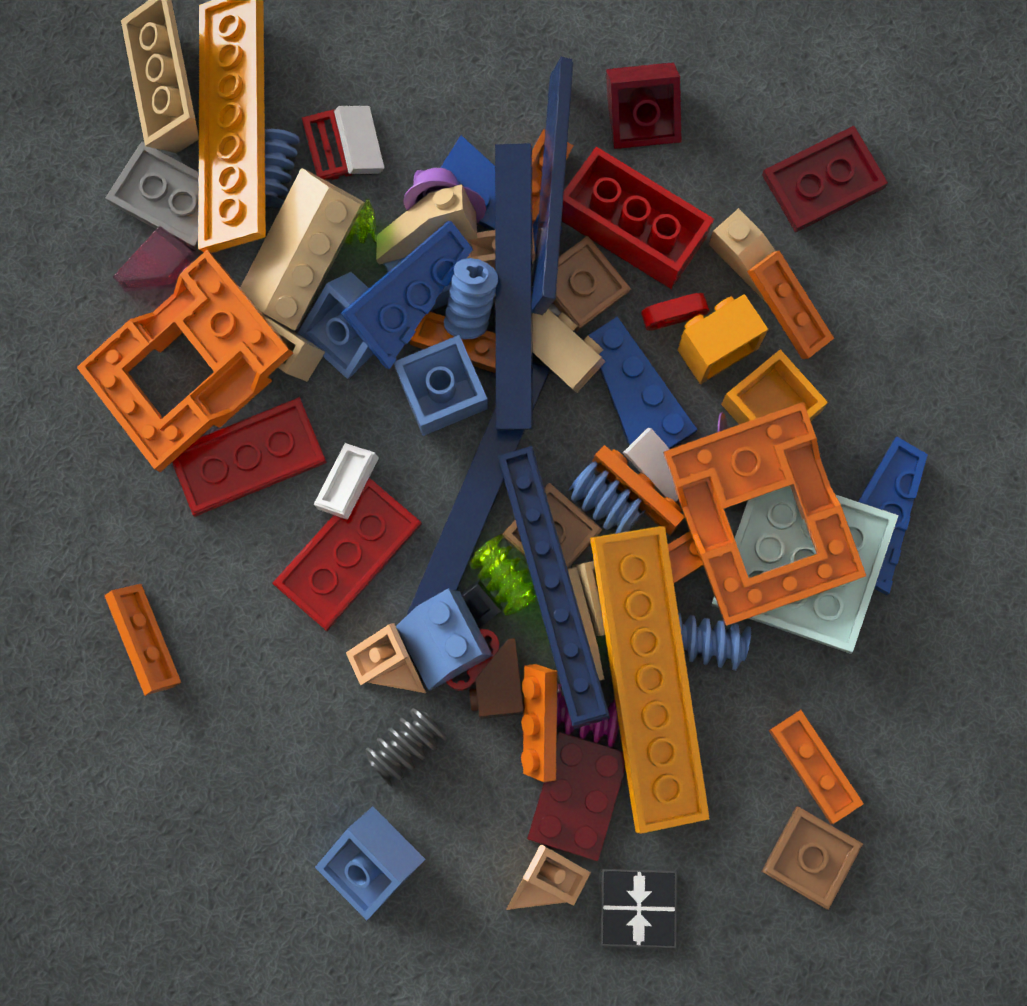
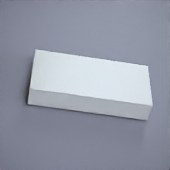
M338 106L334 114L349 174L381 173L384 169V164L370 106Z
M647 428L623 454L640 473L646 475L655 485L654 489L662 497H669L676 502L678 496L663 454L669 448L652 428Z
M345 443L314 506L318 510L348 520L379 459L375 452Z

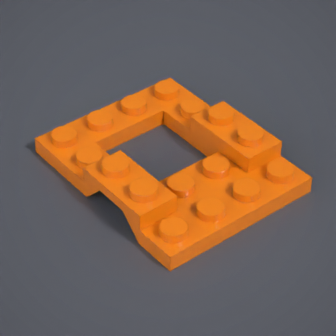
M206 250L179 274L174 293L153 312L128 320L77 366V369L155 470L162 472L213 425L218 428L223 426L270 384L272 380L269 375L294 353L215 256ZM184 333L214 373L166 416L162 417L128 372L154 349L161 353Z
M804 402L663 452L693 541L703 562L726 626L866 577L841 504L830 486L823 467L817 438ZM790 485L800 515L805 520L817 554L748 577L724 508Z

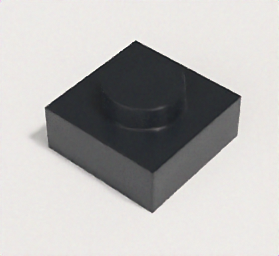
M480 580L461 593L478 628L502 610L501 604Z

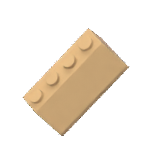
M148 0L123 18L121 24L145 146L177 153L199 140L172 0Z
M301 168L240 287L255 307L264 315L294 331L298 329L365 202Z

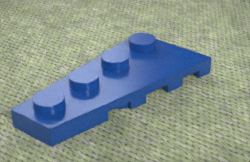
M461 135L440 168L450 170L456 176L459 184L477 192L484 199L486 212L478 224L489 230H495V166ZM538 216L532 225L534 233L535 253L538 229Z
M447 221L341 312L386 369L392 367L397 359L396 356L403 346L408 344L416 332L415 329L424 316L433 308L436 303L435 300L444 287L448 286L451 282L455 264L461 259H466L473 250L452 221Z
M618 317L588 335L603 349L599 355L605 360V363L601 366L600 372L607 385L610 398L620 419L629 446L647 428H652L669 449H672L697 432L695 425Z
M897 436L892 441L857 501L898 515L874 589L886 596L891 590L893 574L901 553V545L905 531L908 528L911 509L928 456L925 452Z

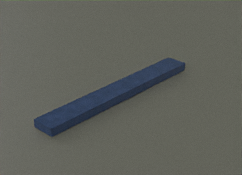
M562 56L552 71L549 81L531 313L539 315L546 313L554 302L557 288L573 75L572 59Z
M531 143L495 144V271L498 275V284L495 288L496 430H533V320L531 313L532 145Z
M533 362V410L550 373V368ZM496 407L407 615L416 606L448 588L457 591L504 481L498 455L517 450L525 430H496Z
M529 446L498 455L572 726L576 729L610 719L533 447Z

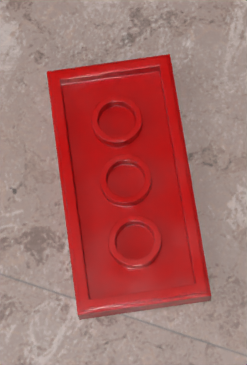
M300 397L198 438L172 462L194 517L327 463Z
M369 478L348 520L333 515L272 584L324 630L328 631L418 530L422 522Z

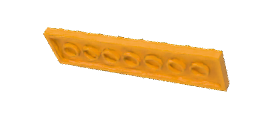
M212 0L199 5L198 249L202 252L208 250L214 253L266 237L263 0Z
M665 526L591 537L635 832L642 834L709 820Z

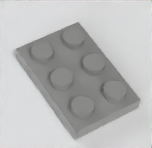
M141 141L105 199L114 207L197 251L199 172L155 148L146 147L145 143Z

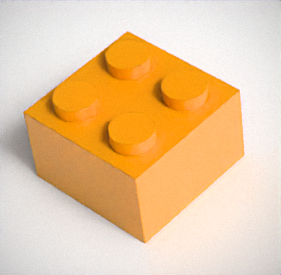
M745 294L735 300L730 296L717 304L714 308L716 311L705 318L702 314L698 315L685 324V330L681 335L677 351L699 384L704 383L759 349L768 328Z
M780 349L726 393L721 405L740 425L804 402L809 419L812 421L823 411L828 402Z

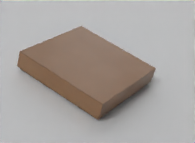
M588 236L559 256L556 299L553 304L577 325L576 332L606 311L631 290L629 285Z
M548 483L544 489L568 569L591 544L590 538L597 537L603 529L551 483ZM514 520L504 531L502 537L526 558L516 520Z
M797 806L761 872L829 910L863 843Z

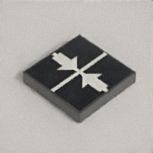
M601 869L600 945L676 948L677 871Z

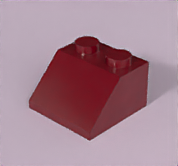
M674 62L606 69L607 101L614 149L682 142L680 75Z

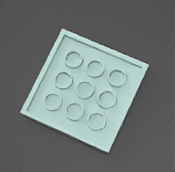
M790 485L748 500L735 536V541L748 577L817 554L805 520L800 515ZM836 495L844 512L866 577L761 613L749 619L852 654L898 515ZM714 596L712 606L719 608Z

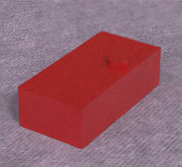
M597 146L565 188L563 195L562 222L581 234L588 236L597 244L670 289L673 288L708 237L714 222V218Z

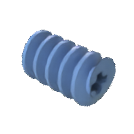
M265 129V206L282 207L284 200L277 196H284L289 193L288 188L280 183H289L291 181V175L283 170H292L294 163L286 159V157L297 156V150L289 145L300 143L299 136L289 131Z
M466 258L461 259L454 266L452 286L449 290L450 296L447 301L448 307L446 308V317L444 319L445 329L454 337L460 335L461 339H474L484 334L488 328L493 298L496 293L495 288L498 284V275L488 263L479 259Z
M594 461L582 471L568 489V491L574 489L571 500L575 503L585 498L582 510L587 512L595 507L596 509L593 514L595 521L606 516L604 529L610 530L618 526L616 533L628 532L646 511H638L642 500L638 498L628 503L627 499L630 490L626 489L618 494L616 490L619 481L615 480L607 485L605 481L609 472L605 470L595 475L594 472L598 463Z
M678 613L683 648L688 651L689 662H693L698 653H702L704 665H708L712 656H716L718 667L722 668L728 658L731 659L732 670L736 671L741 661H745L751 639L750 626H747L740 635L738 624L733 623L726 632L724 622L719 620L712 630L710 619L704 618L697 627L694 615H689L685 623L682 624L681 614Z

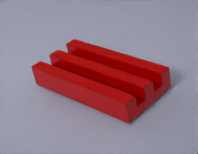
M335 109L302 117L316 174L324 180L331 178L335 180L339 179V176L345 175L347 177L352 175L348 172L334 114ZM329 119L343 165L337 168L324 121ZM317 123L329 170H322L310 124Z

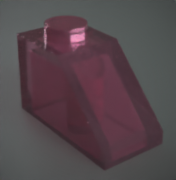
M159 226L118 270L113 278L125 292L173 288L177 284L179 274L196 259L190 249L163 227Z

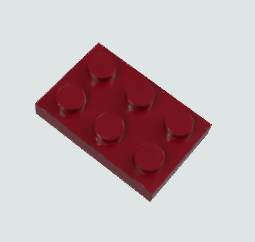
M855 126L764 169L762 174L795 233L885 189L888 184Z
M559 732L556 741V780L544 782L527 839L598 861L625 771L623 751Z

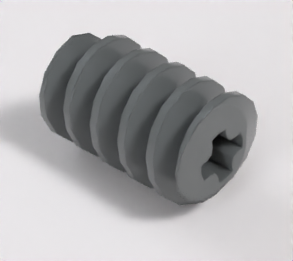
M412 708L410 710L413 718L412 723L403 718L399 720L402 729L401 733L390 727L388 729L390 742L380 737L376 740L380 749L379 752L369 747L365 749L368 761L391 788L393 787L389 776L402 780L404 776L401 766L410 770L415 768L412 756L425 760L424 746L433 751L438 748L434 739L435 736L444 741L448 740L426 712L422 713Z

